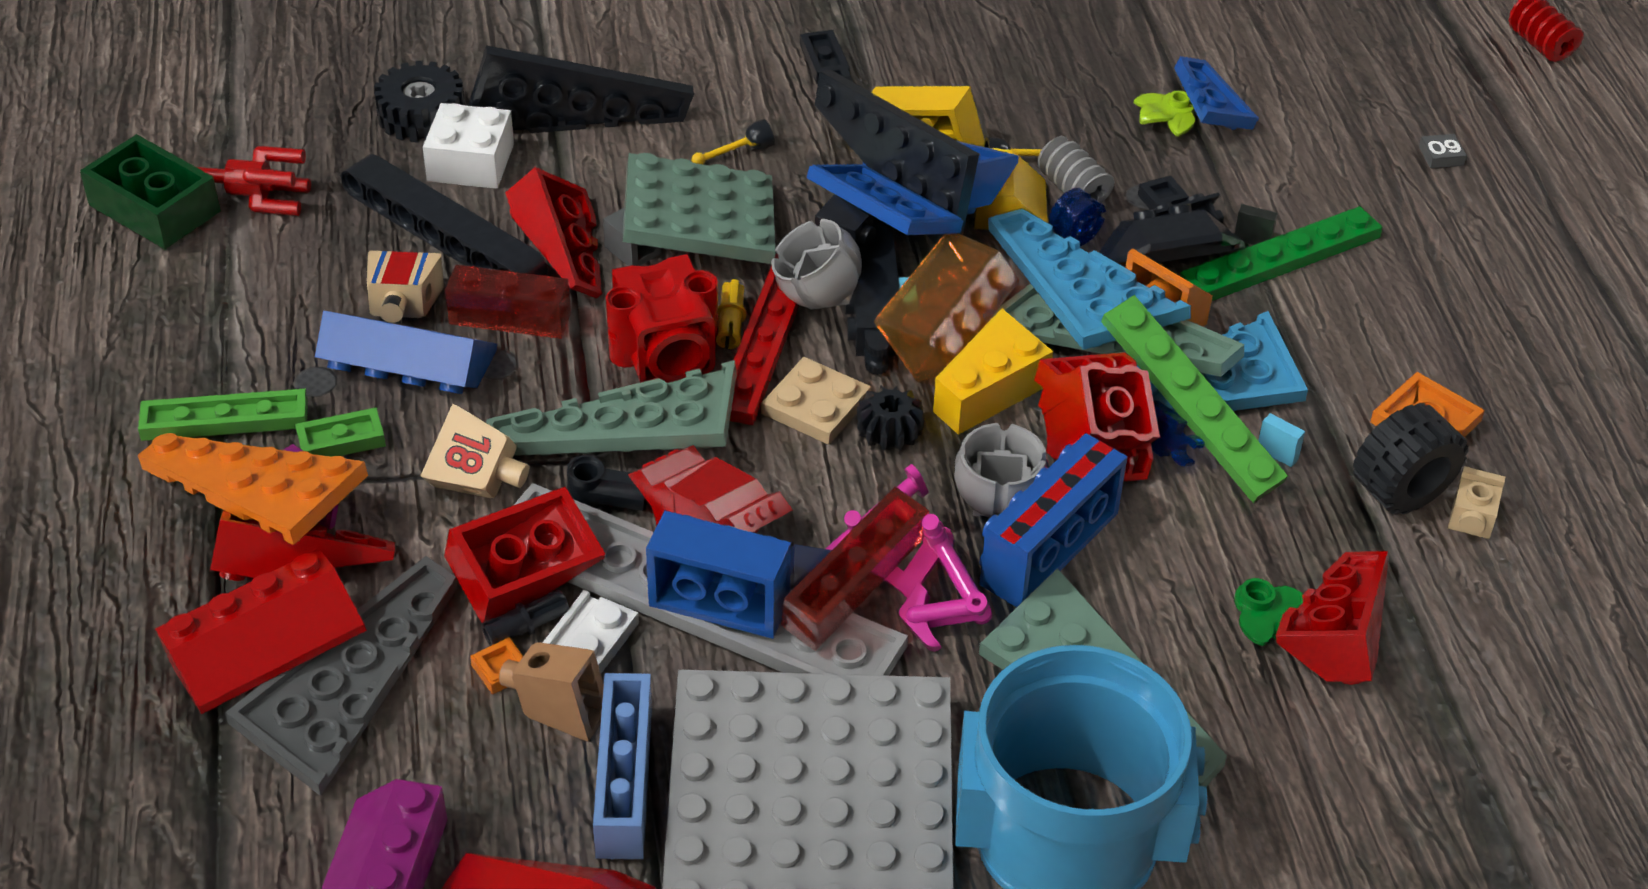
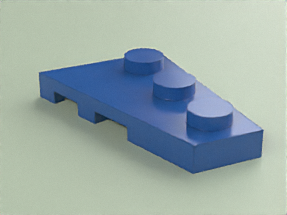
M1180 56L1174 69L1200 122L1224 126L1231 130H1236L1237 128L1253 130L1259 117L1206 60Z

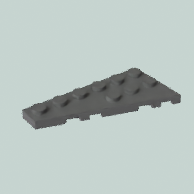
M425 556L357 609L367 631L259 685L225 712L228 724L321 796L458 589L456 576Z

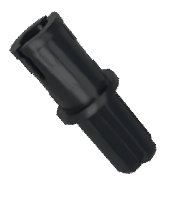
M556 590L525 605L521 602L516 603L515 609L482 622L481 628L489 646L508 637L513 639L525 633L528 635L534 634V628L564 615L568 611L569 605L564 594L560 590Z

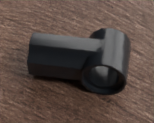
M589 455L575 457L567 465V489L576 501L593 508H598L601 504L641 511L646 509L648 502L628 476L630 472L606 469L602 461Z

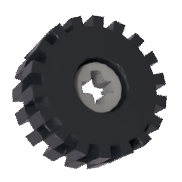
M415 61L416 65L409 66L408 62L400 64L401 69L397 70L395 67L388 69V75L381 74L379 83L375 82L374 96L379 125L381 129L385 128V133L389 136L395 133L396 139L402 141L405 137H409L410 142L418 143V138H425L426 140L441 103L465 105L462 78H459V74L455 70L451 72L450 67L445 64L439 68L438 62L430 61L429 65H423V61Z

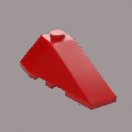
M534 167L505 192L510 206V215L571 289L597 299L602 295L600 265L593 257V252L598 248V240L592 236L591 231L596 226V216L587 191L581 186Z
M223 510L210 570L219 571V576L228 580L244 581L246 577L255 578L258 575L270 573L292 562L297 556L311 553L317 549L322 551L334 568L391 561L394 558L395 542L350 530H337L335 535L327 533V528L321 526L320 522H318L295 545H292L284 540L283 533L277 530L269 533L261 529L259 521L255 519L243 520Z
M1388 551L1345 552L1322 575L1323 583L1317 589L1308 588L1302 594L1303 603L1298 608L1289 607L1283 613L1276 633L1277 644L1327 682H1342L1354 685L1363 681H1372L1378 658L1389 560Z
M466 853L441 889L657 888L611 869Z

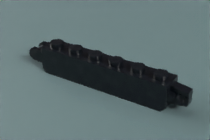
M873 216V227L876 228V235L872 245L867 249L864 248L860 253L862 260L861 274L850 303L844 305L845 314H852V317H847V340L855 342L856 356H864L866 371L873 375H882V373H886V370H888V356L896 355L902 350L901 328H903V313L892 226Z

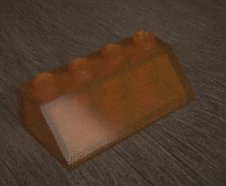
M958 233L944 234L873 322L917 382L938 376L981 331L1018 284L1019 279L998 250Z

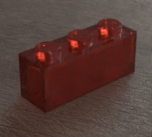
M455 265L445 288L448 318L451 325L562 339L571 315L569 279Z

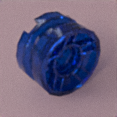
M1073 188L1065 192L1054 204L1049 214L1048 224L1053 226V232L1060 237L1063 236L1065 239L1071 236L1080 241L1081 247L1092 240L1101 229L1105 221L1101 215L1102 212H1106V209L1102 203L1091 198V195L1083 189Z

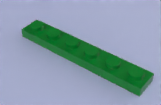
M1359 206L1182 271L1180 277L1211 294L1212 301L1379 239L1383 227Z

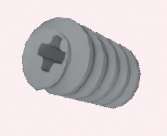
M1062 135L1049 141L1038 156L1040 171L1080 209L1096 207L1113 190L1114 178L1106 173L1103 167L1097 165V161L1089 157L1088 153L1081 149L1078 143L1068 141Z

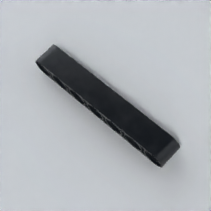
M369 154L341 173L342 185L354 199L512 295L521 294L548 273L547 263L537 250L375 154Z

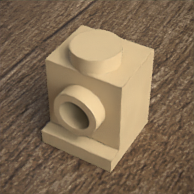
M1464 466L1455 493L1448 529L1489 539L1497 518L1506 477Z

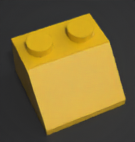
M990 148V149H994V150H998V151H1002V152H1007V153H1011V154L1018 155V154H1016L1013 150H1002V149H998V148ZM1019 156L1018 164L992 204L975 209L974 229H989L988 218L1018 209H1024L1048 223L1045 179Z

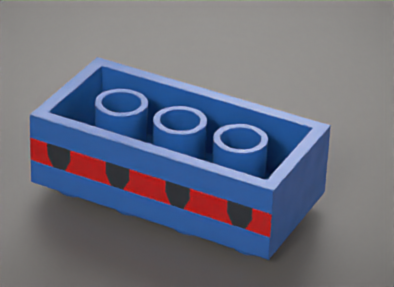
M1087 433L1073 445L1068 444L1060 453L1059 458L1049 468L1044 467L1039 471L1034 482L1024 492L1022 490L1018 491L1004 511L999 515L994 514L986 522L982 531L984 547L979 560V565L981 566L979 585L1017 608L1057 568L1061 571L1118 514L1128 456Z

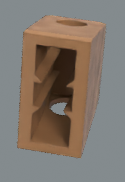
M537 642L531 645L520 662L507 660L502 665L499 673V682L502 686L516 689L523 713L528 718L589 742L601 724L604 688L593 650Z

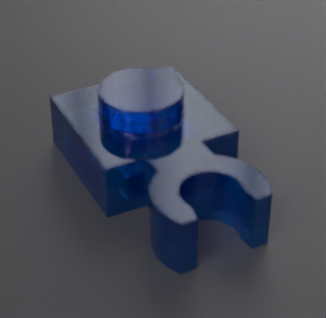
M1154 400L1160 438L1151 443L1152 451L1160 457L1170 456L1171 454L1173 460L1180 466H1193L1195 461L1187 455L1186 448L1188 445L1193 449L1203 448L1205 446L1204 441L1197 435H1185L1183 430L1188 422L1159 400Z

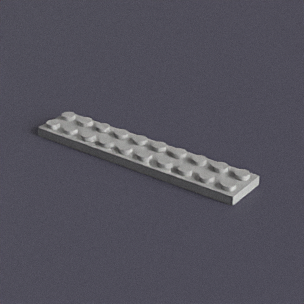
M532 483L514 505L549 493L552 490ZM574 500L606 555L603 560L572 578L568 583L783 673L889 676L907 648L908 635L810 595L804 597V593L790 590V602L774 639L650 607L648 601L646 547L654 532Z

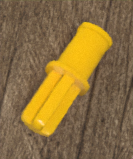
M732 279L731 282H724L722 285L721 303L718 306V333L716 335V343L722 348L725 347L726 336H729L728 349L738 347L741 342V324L746 319V310L743 307L745 287L739 284L737 279Z

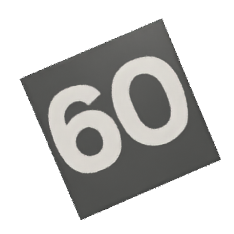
M1455 134L1421 136L1419 148L1430 168L1463 166L1465 164L1467 155Z

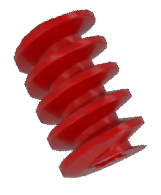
M1519 0L1513 6L1509 15L1510 27L1549 61L1557 62L1569 57L1578 49L1584 38V32L1579 27H1575V24L1571 20H1567L1562 13H1558V10L1554 6H1550L1547 0Z

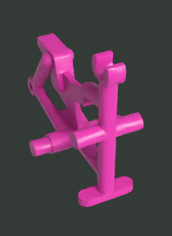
M910 464L904 469L908 478L861 517L859 512L855 510L848 511L844 516V522L848 529L825 549L835 550L844 542L842 559L837 562L838 564L864 579L870 578L872 575L878 577L902 593L907 598L899 610L903 623L928 650L935 652L942 647L931 633L930 628L973 621L983 625L992 618V611L986 596L978 590L953 548L954 536L951 530L944 526L935 514L925 515L910 499L915 493L921 498L929 493L921 473L914 465ZM896 510L923 536L922 546L904 571L878 556H871L864 560L849 551L856 544L860 550H869L873 546L870 532ZM937 562L945 568L962 599L929 604L930 596L922 584Z

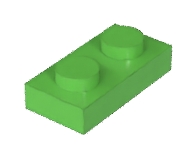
M376 407L295 424L300 449L310 454L330 457L342 456L386 446Z

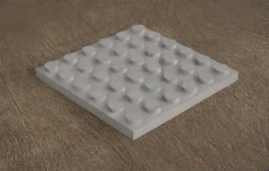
M678 669L662 889H953L950 677Z

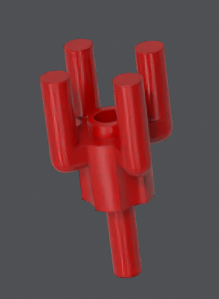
M257 146L253 151L252 161L229 159L226 162L225 169L197 167L213 176L215 183L224 184L226 193L249 196V208L253 212L299 216L301 213L300 201L268 199L266 197L269 191L273 190L310 193L311 190L310 178L296 177L295 172L271 169L269 164L270 161L304 164L306 160L305 149Z

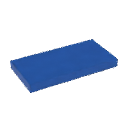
M863 164L809 166L807 179L906 235L960 233L963 220L960 217Z

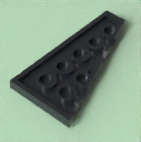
M486 45L468 106L511 110L513 130L527 129L530 133L581 130L586 129V125L605 124V128L618 127V122L638 121L642 125L684 122L694 96V90L692 85Z
M832 70L820 71L815 106L867 167L963 220L960 233L926 234L947 259L958 257L979 153Z

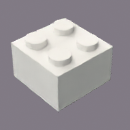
M441 103L423 145L427 181L498 189L514 146L511 110L496 109L494 107L465 106L457 103Z

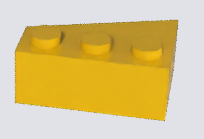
M876 86L871 92L956 141L984 147L985 139L970 86Z
M1001 308L936 377L933 412L958 435L1042 390L1043 388L1034 381L1040 359L1053 358V351Z

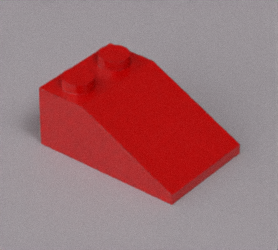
M566 486L449 529L444 553L446 561L481 623L515 609L516 603L521 602L525 605L547 595L603 560L606 555Z

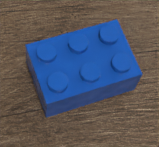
M664 511L646 547L649 606L774 639L790 602L791 542L740 530L728 525L697 519L689 515Z

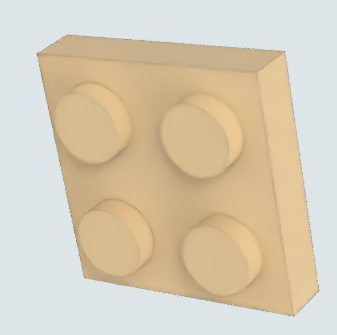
M803 357L761 402V414L830 445L857 414L859 401L864 400L866 392L871 391V386Z

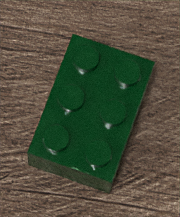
M138 134L80 170L89 206L163 249H167L221 212L213 176Z

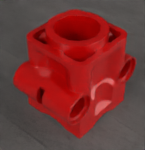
M688 254L670 257L651 266L631 265L612 269L613 288L606 295L609 358L611 362L623 368L634 366L640 383L658 378L666 383L686 378L685 372L700 369L702 375L711 372L715 367V346L717 345L716 335L718 333V281L716 276L709 271L694 270Z

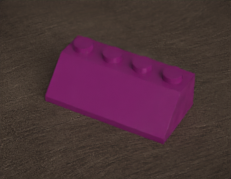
M395 779L356 799L321 889H423L447 823L442 786Z

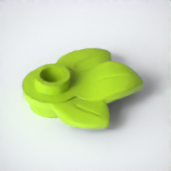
M1173 91L1166 95L1147 93L1134 99L1133 103L1141 107L1140 124L1167 122L1169 129L1176 136L1187 133L1195 124L1193 116L1195 109L1187 93L1184 91Z

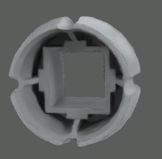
M821 219L820 226L815 225L813 221H809L787 234L775 249L779 259L773 258L771 260L777 284L785 296L800 306L808 307L810 310L849 304L862 268L859 247L850 233L839 227L832 220Z
M998 423L983 425L970 432L963 440L961 448L956 455L954 478L961 497L973 509V516L991 517L994 514L999 515L1004 511L1018 491L1022 490L1024 492L1034 482L1035 477L1042 468H1049L1046 449L1042 441L1034 433L1014 424H1011L1005 431L1000 428Z

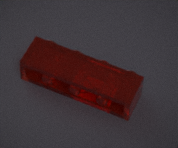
M895 486L784 598L781 626L812 650L816 651L923 540L922 519L929 514L930 510Z

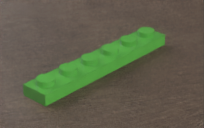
M1135 295L1103 315L1102 324L1128 355L1136 361L1138 367L1141 370H1148L1150 381L1252 503H1255L1285 482L1288 475Z

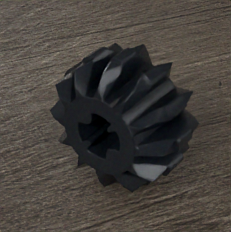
M880 385L877 392L867 391L864 400L859 401V406L857 407L856 418L858 419L857 429L859 436L867 439L868 446L880 444L883 452L887 447L894 446L897 450L901 451L904 444L914 445L924 429L925 418L923 417L924 408L922 400L916 399L912 390L901 392L898 385L893 390H887Z

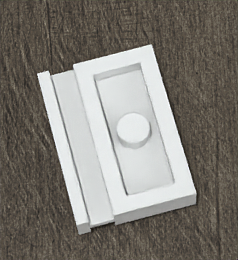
M583 590L542 643L593 650L601 674L638 626V612L603 597H600L598 600L591 597L589 591Z

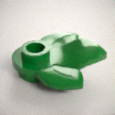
M1260 578L1246 580L1237 588L1234 596V603L1241 612L1239 626L1248 639L1260 646H1265L1272 637L1276 640V633L1283 613L1289 607L1298 608L1303 603V593L1289 586L1274 587L1268 581Z

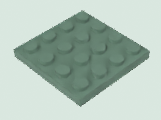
M629 153L626 167L623 242L771 264V260L775 257L776 253L772 175L764 174L758 170L741 171L729 169L721 164H713L711 166L696 164L682 158L675 160L658 158L650 153Z

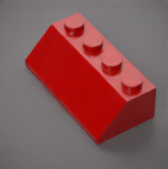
M320 549L299 555L292 562L270 573L258 575L251 582L229 593L217 595L210 602L188 613L176 615L167 623L155 628L175 673L201 714L367 631L335 568Z

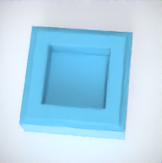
M1269 413L1262 422L1258 441L1274 459L1292 467L1299 460L1305 431Z

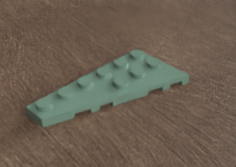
M1031 283L984 318L985 326L1003 308L1043 343L1082 350ZM1183 320L1162 327L1200 373L1221 377L1244 357L1243 343L1191 321ZM1117 340L1085 350L1100 354L1127 353Z
M735 360L721 363L722 370L702 375L701 370L696 369L685 372L686 378L666 383L658 378L599 392L598 400L578 404L576 398L561 401L562 407L556 410L542 413L539 409L531 408L489 418L486 420V423L507 435L517 445L514 455L539 454L547 456L561 453L589 454L607 451L672 450L692 445L696 448L704 449L726 446L737 376Z
M1058 568L980 643L979 655L1002 670L1014 661L1032 652L1066 645H1086L1105 648L1125 654L1143 663ZM1187 712L1191 726L1196 727V746L1204 747L1205 749L1203 776H1198L1199 786L1207 787L1224 768L1227 755Z

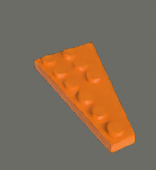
M173 433L157 436L153 439L152 444L138 454L143 470L169 483L179 481L183 483L185 491L193 495L201 492L205 494L207 502L243 520L255 519L259 521L261 529L269 533H273L276 530L283 533L284 540L292 545H295L368 477L365 461L345 459L342 456L315 455L307 451L293 452L278 450L274 447L242 445L239 442L226 443L212 441L208 438L182 437Z

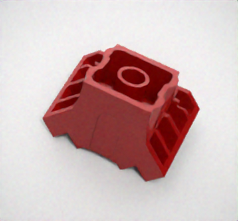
M1125 352L1040 359L1034 381L1043 388L1038 406L1042 409L1047 433L1046 453L1056 461L1068 444L1073 445L1087 433L1128 456L1124 481L1148 479L1153 462L1151 443L1160 438L1148 370L1139 369L1136 361Z
M694 445L681 450L671 451L667 455L656 458L655 461L643 464L642 468L628 474L651 505L656 527L666 510L757 533L761 527L793 510L780 491L767 494L757 478L717 457L704 460Z

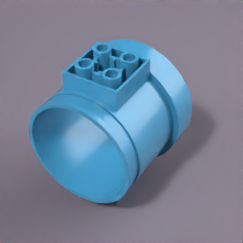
M1086 645L1056 646L1032 652L1011 663L997 675L988 687L982 699L980 711H964L958 764L955 846L978 848L981 860L987 871L1003 889H1141L1152 874L1156 860L1186 863L1190 845L1199 843L1200 815L1205 816L1207 787L1199 786L1198 776H1203L1205 749L1204 747L1196 746V727L1191 726L1187 711L1177 693L1158 673L1145 664L1125 654L1100 647ZM1067 768L1081 770L1112 782L1133 799L1134 803L1109 809L1072 808L1048 801L1033 794L1017 783L1015 779L1043 769Z

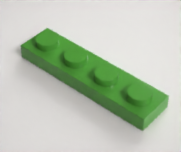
M306 388L141 401L138 425L141 441L153 440L157 436L166 433H173L182 437H199L296 429L295 424L307 422L308 398Z

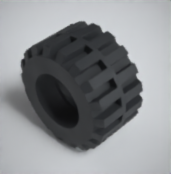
M1418 403L1415 406L1409 405L1391 414L1369 433L1356 453L1358 456L1353 462V467L1355 468L1353 473L1357 480L1387 511L1396 515L1399 513L1407 514L1424 507L1450 486L1466 462L1469 446L1466 439L1431 405H1426L1425 403Z

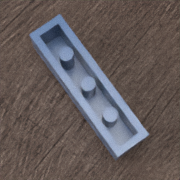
M605 673L593 817L596 859L644 858L652 721L651 674Z

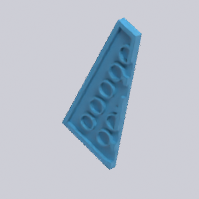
M1024 209L988 218L991 234L1082 350L1116 341L1102 324V317L1106 312L1134 295L1161 327L1191 318V305L1182 300L1174 303L1165 297V290L1156 285L1148 288L1136 281V274L1095 250L1090 253L1080 248V241L1071 236L1065 239L1053 233L1052 225Z
M1269 311L1257 315L1255 322L1245 326L1241 322L1229 327L1228 333L1223 334L1244 344V357L1221 377L1201 373L1233 411L1306 401L1308 389ZM1150 381L1157 421L1181 418Z

